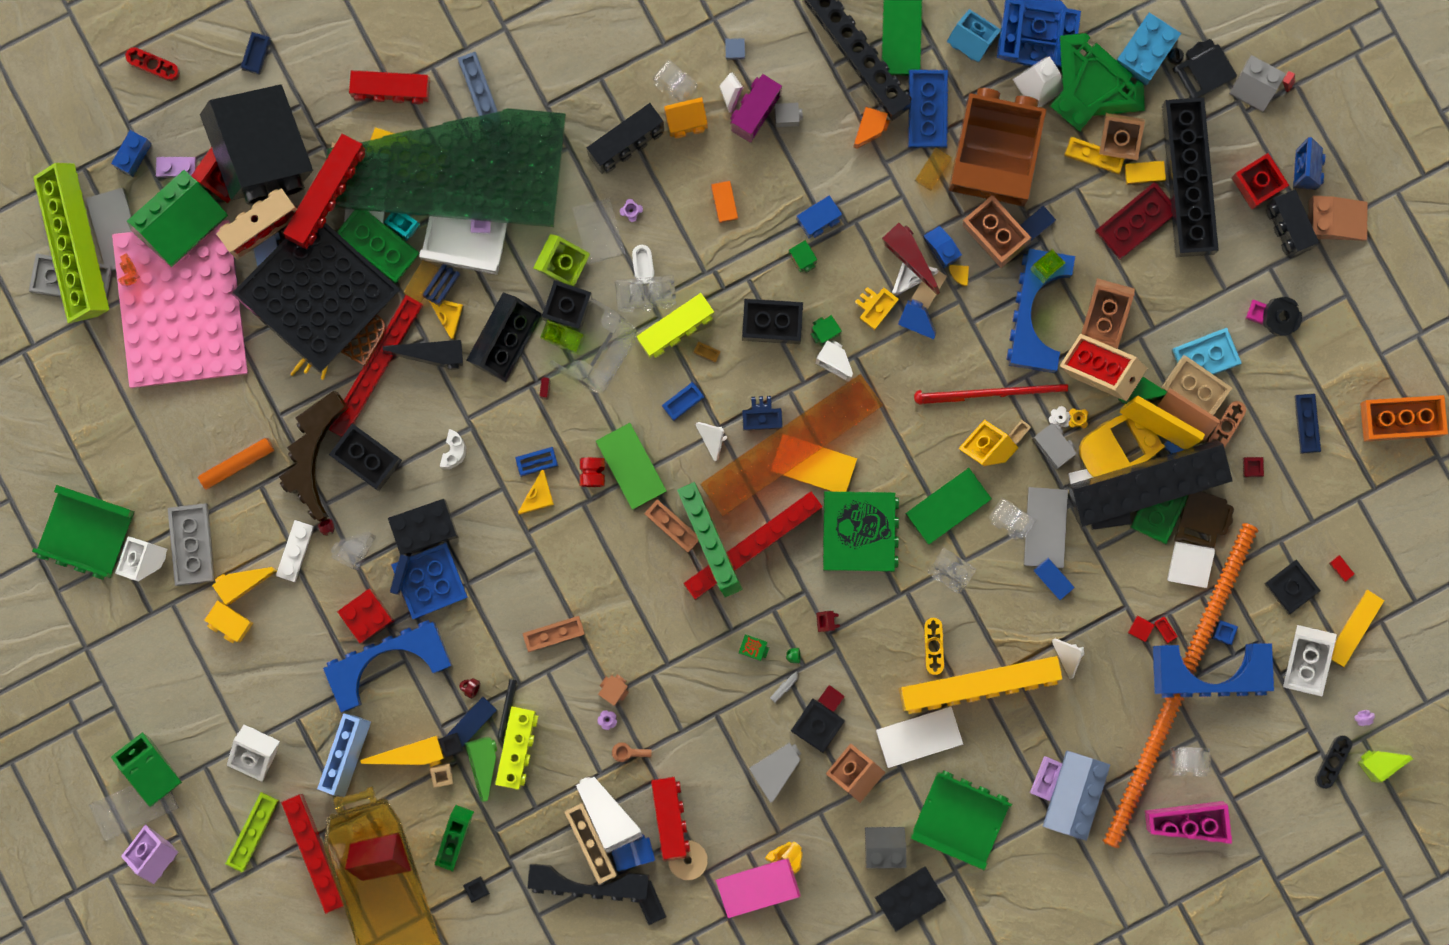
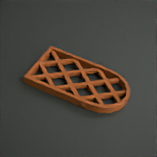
M378 315L373 318V322L367 324L365 327L366 333L358 334L353 339H358L359 345L352 346L351 341L349 343L350 348H344L341 353L366 366L386 331L385 322ZM382 322V328L377 329L376 323ZM374 324L375 330L368 332L367 326ZM375 333L377 339L370 341L369 335ZM367 336L368 342L361 344L360 338ZM368 345L369 351L363 353L362 346ZM360 348L361 354L354 355L353 349ZM351 350V355H352V356H350L349 354H347V353H345V352ZM357 357H361V358H362V362L359 361V360L356 359V358H357Z

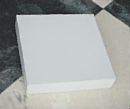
M1175 542L1167 580L1207 588L1215 549Z

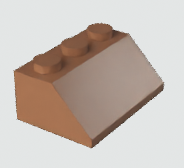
M1170 388L1167 390L1166 395L1159 399L1156 404L1162 410L1203 432L1205 435L1203 440L1199 442L1200 444L1205 442L1220 421Z

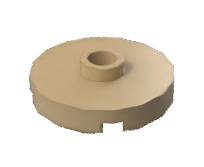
M689 840L690 852L687 853V857L692 859L690 864H686L684 858L668 861L672 873L683 880H693L700 877L708 864L705 849L699 843Z

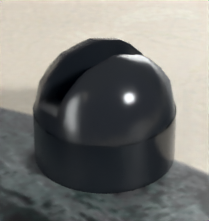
M1173 48L1168 53V60L1172 64H1179L1184 58V53L1180 48ZM1175 51L1178 52V57H1179L1178 60H1176V53H1175Z

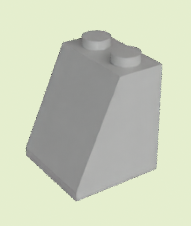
M787 743L749 767L770 803L774 801L800 761L798 756L801 753L795 744L791 746L790 743Z

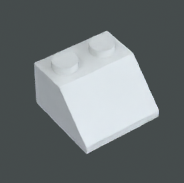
M243 725L233 740L227 766L263 782L276 755L280 741Z

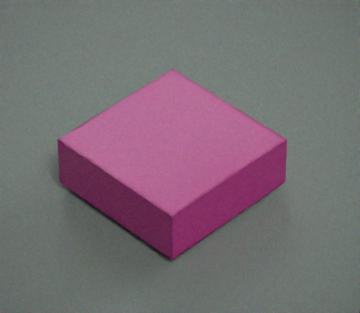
M1252 300L1245 319L1263 325V313L1267 304Z

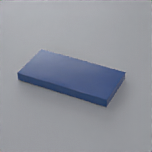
M909 70V95L912 101L908 116V148H947L948 70Z

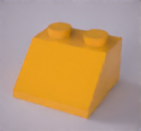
M702 97L664 106L670 137L682 138L686 136V133L690 132L699 134L708 128Z

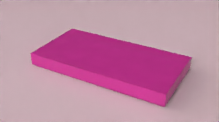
M789 858L716 880L728 918L801 896Z

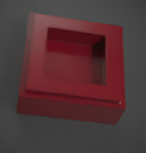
M543 377L541 379L539 394L541 399L548 400L550 378Z
M1244 457L1243 477H1264V457Z
M828 685L818 699V702L834 712L845 696Z

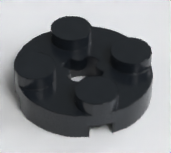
M1289 297L1271 299L1264 309L1263 326L1277 336H1287L1297 331L1302 322V312H1299L1297 307L1299 305ZM1284 312L1286 320L1281 321L1279 314Z

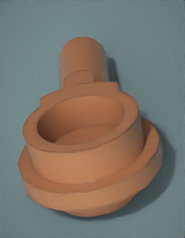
M623 742L617 743L612 749V756L618 762H625L630 757H651L652 753L650 749H631L628 744Z

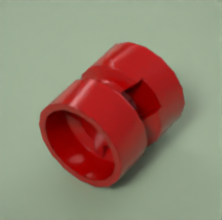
M580 458V470L583 473L580 474L579 486L604 487L605 475L602 474V471L605 470V458Z

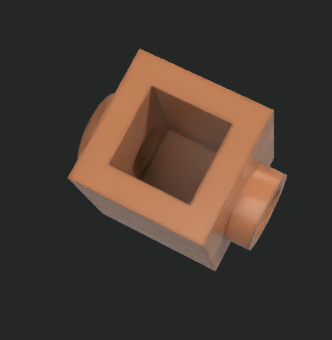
M618 674L616 677L611 675L608 678L606 676L600 684L602 689L598 695L614 706L619 700L623 702L629 693L626 690L628 686L625 684L627 680Z

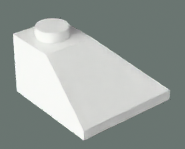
M1050 56L1043 58L1013 79L1023 96H1029L1039 101L1038 107H1042L1063 91L1061 74Z
M834 340L832 342L827 341L819 353L815 364L850 382L853 372L845 350L842 349L840 343Z
M128 536L115 574L140 581L162 567L166 559L167 549Z

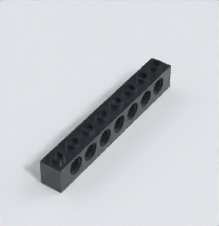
M803 0L885 113H888L891 121L911 108V96L907 91L903 92L900 88L901 84L895 75L891 76L888 65L884 60L880 61L877 57V50L873 45L869 46L866 42L867 37L863 31L857 30L852 16H847L843 11L845 8L841 1ZM822 2H828L830 4L826 8L820 6ZM833 17H839L841 21L838 23H834L831 21V19ZM844 32H850L852 36L849 38H845L842 36V34ZM855 47H861L863 51L861 53H856L853 51V49ZM872 62L875 66L867 68L865 63ZM883 77L886 81L880 84L876 82V79ZM894 92L897 97L890 99L887 97V94Z

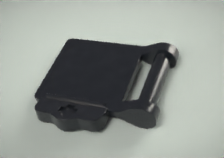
M1211 39L1197 42L1193 48L1186 52L1188 60L1172 68L1173 72L1178 74L1190 94L1189 98L1202 97L1237 77L1235 70L1220 45H1215ZM1187 67L1201 88L1198 92L1184 70Z

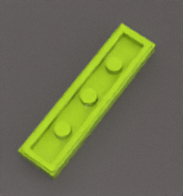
M263 792L260 793L225 863L226 865L244 873L280 800Z

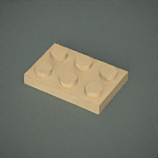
M1185 355L1182 356L1161 387L1166 391L1169 388L1213 416L1232 389L1228 384Z

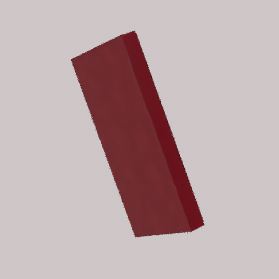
M1153 182L1097 228L1095 232L1116 257L1121 260L1172 218L1171 200L1157 183Z

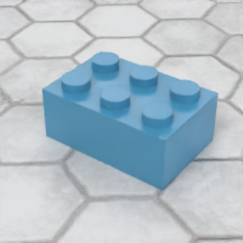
M1149 12L1117 61L1133 75L1134 79L1147 86L1181 33Z

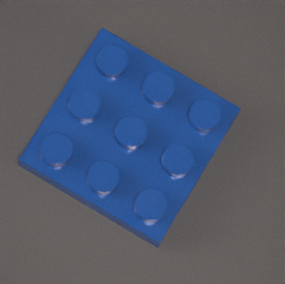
M447 543L410 557L401 592L413 620L468 598ZM396 562V563H394V564H391L392 569H393V571H394V574H395V571H396L398 562Z

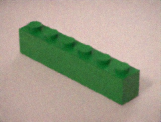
M693 482L677 489L723 596L726 598L743 590L698 486Z

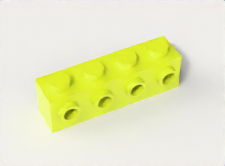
M700 293L636 336L649 358L653 356L657 358L665 352L664 349L669 345L671 347L677 345L681 341L680 338L682 336L693 334L697 330L696 327L701 323L706 325L712 321L714 311L702 293Z
M511 706L495 785L520 789L521 786L525 785L527 774H523L524 768L529 766L531 756L527 754L528 748L533 746L535 735H531L532 729L537 727L539 717L535 715L536 711Z

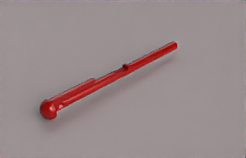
M1068 384L922 393L921 390H918L914 394V401L922 405L965 401L964 398L1068 392Z

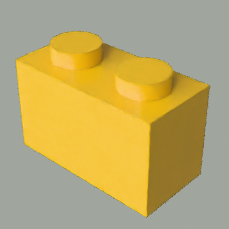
M218 600L204 620L209 623L207 625L208 628L216 633L218 630L225 634L224 638L231 643L235 641L240 643L253 625V622Z

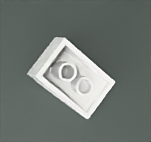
M1297 625L1283 687L1323 696L1337 634Z

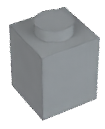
M798 103L775 104L776 127L799 126V120H803L802 108L799 109Z

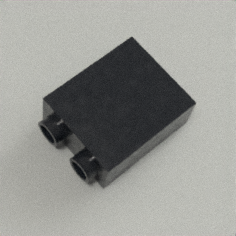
M282 84L208 101L201 111L200 117L231 201L245 198L246 203L251 205L258 201H264L268 198V192L282 188L287 196L305 189L304 181L313 172V168Z

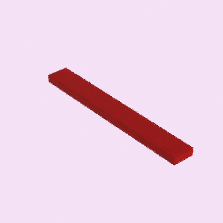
M405 295L388 324L382 340L366 366L362 368L344 399L349 408L335 420L328 429L329 431L342 437L351 424L355 423L393 358V355L383 353L382 346L400 345L422 309V303Z

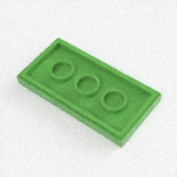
M631 423L596 440L632 510L667 492Z

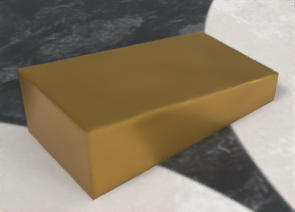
M698 341L693 353L716 363L720 351Z

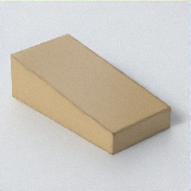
M1021 419L1008 436L1017 445L1031 426Z

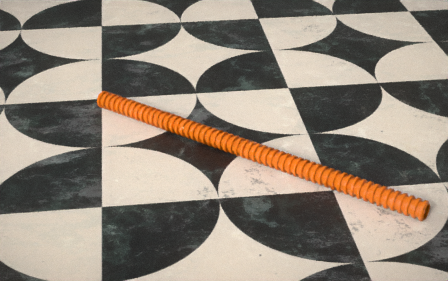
M1242 523L1241 526L1243 528L1239 530L1240 535H1237L1238 539L1234 541L1233 551L1229 552L1230 557H1227L1228 562H1225V568H1222L1223 573L1219 575L1221 578L1217 580L1218 585L1214 586L1216 589L1212 591L1213 596H1210V602H1207L1206 612L1202 614L1203 618H1200L1201 623L1197 625L1198 630H1195L1196 634L1192 636L1193 641H1190L1191 646H1188V652H1185L1186 657L1182 659L1191 674L1197 672L1198 662L1202 660L1201 656H1204L1203 651L1207 649L1205 646L1209 644L1208 640L1212 638L1213 628H1216V622H1219L1218 617L1222 615L1220 612L1224 610L1223 606L1227 604L1225 601L1229 599L1228 594H1231L1230 590L1234 588L1235 578L1239 576L1238 572H1241L1240 567L1244 565L1243 561H1246L1245 556L1249 554L1248 550L1251 549L1250 544H1253V538H1256L1255 533L1259 531L1253 525ZM1175 693L1174 697L1165 698L1166 702L1162 704L1164 707L1160 709L1161 714H1158V720H1155L1154 730L1150 731L1151 736H1148L1147 739L1149 741L1145 743L1146 748H1143L1144 752L1140 754L1139 764L1135 765L1136 770L1132 772L1134 775L1130 777L1132 780L1128 782L1129 786L1125 788L1126 793H1123L1124 798L1120 799L1121 804L1117 806L1119 809L1115 811L1117 814L1113 816V822H1110L1111 827H1108L1109 832L1105 833L1106 838L1102 840L1109 846L1114 848L1120 847L1118 844L1122 842L1121 837H1124V831H1127L1126 826L1130 824L1128 821L1132 819L1131 814L1135 813L1133 810L1137 808L1136 803L1140 801L1138 798L1142 797L1141 792L1145 790L1143 787L1147 785L1146 780H1149L1150 777L1148 776L1152 774L1151 769L1155 767L1153 764L1157 763L1156 758L1160 756L1158 753L1162 751L1161 746H1164L1163 742L1167 740L1166 735L1170 733L1168 730L1172 729L1171 724L1175 722L1173 719L1177 717L1176 712H1179V706H1182L1181 701H1184L1180 693Z

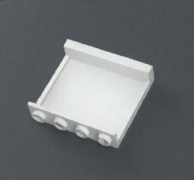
M439 187V190L433 189L434 197L423 250L421 249L419 255L420 259L498 275L511 211L510 203L501 198H496V201L489 200L484 195H477V197L469 196V193L464 191L452 193L447 188ZM471 212L491 213L490 233H471Z

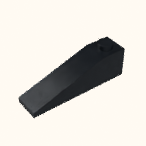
M461 340L382 346L383 353L439 367H447L448 370H457L459 366H463Z

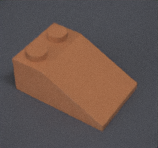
M1313 196L1309 200L1308 218L1317 239L1367 240L1368 202L1332 196Z
M1097 278L1081 334L1118 349L1135 288Z

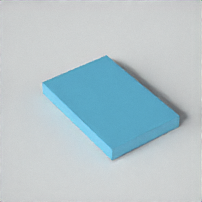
M1227 328L1172 349L1177 363L1185 355L1213 375L1242 364Z

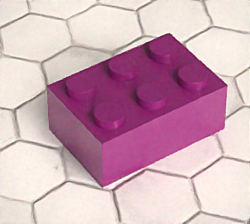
M764 74L760 78H755L751 85L750 94L746 93L744 95L739 111L736 109L730 118L731 131L750 143L782 95V85Z

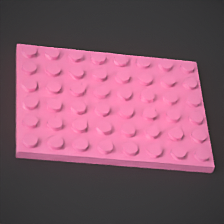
M229 220L222 221L172 267L133 232L112 234L130 388L248 374L240 301L232 295V292L238 287L235 259L216 234L223 225L230 224Z

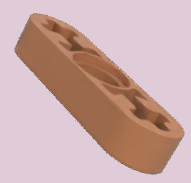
M1234 401L1227 407L1207 443L1217 440L1219 434L1227 437L1226 439L1222 437L1220 440L1224 444V448L1226 447L1246 413V407L1242 402ZM1232 407H1240L1239 411L1241 412V414H1236L1233 419L1226 417L1227 415L1229 417L1232 416L1234 412ZM1227 421L1231 424L1232 429L1230 432H1224L1221 429L1223 422Z

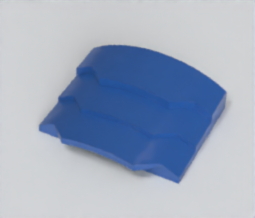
M1005 0L997 58L1016 64L1033 66L1043 58L1050 56L1057 69L1062 70L1060 36L1079 33L1081 11L1068 9L1061 0Z

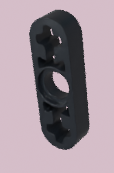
M1337 736L1332 741L1315 775V783L1319 788L1328 789L1333 786L1352 748V741L1349 737ZM1345 740L1344 744L1347 745V747L1341 748L1339 752L1342 753L1343 756L1341 757L1339 754L1333 753V750L1338 751L1340 748L1338 741ZM1332 756H1335L1339 761L1338 766L1335 768L1330 767L1328 764V760ZM1324 768L1334 771V774L1329 773L1327 776L1329 783L1322 785L1320 777L1325 776L1328 772L1324 771Z

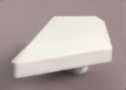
M730 73L721 83L720 89L728 112H733L743 86L735 75Z

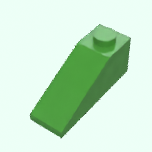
M484 737L465 743L480 801L483 802L488 801L496 760L495 752L497 751L495 741L491 740V737Z

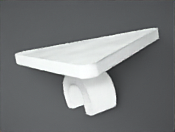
M701 422L696 423V427L713 460H719L722 442L727 439V436L723 437V428Z
M1053 639L1052 643L1069 679L1074 678L1081 657L1084 656V647L1079 648L1076 644L1071 645L1061 640Z

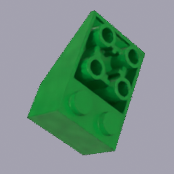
M143 732L111 756L119 770L149 807L153 806L182 783L151 738Z

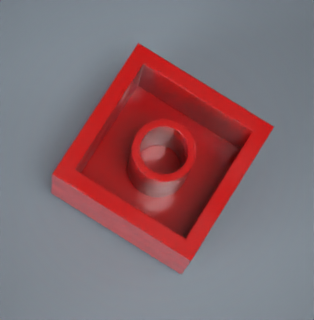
M1269 153L1242 168L1231 177L1252 210L1281 193L1289 186Z
M370 588L337 611L360 644L366 643L395 622L375 592Z

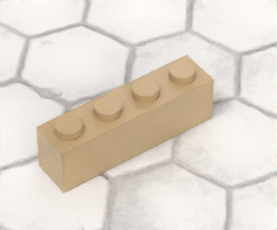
M584 802L565 811V815L598 884L617 876L614 865L602 845Z

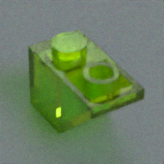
M547 320L540 338L560 349L578 355L585 336L580 332Z

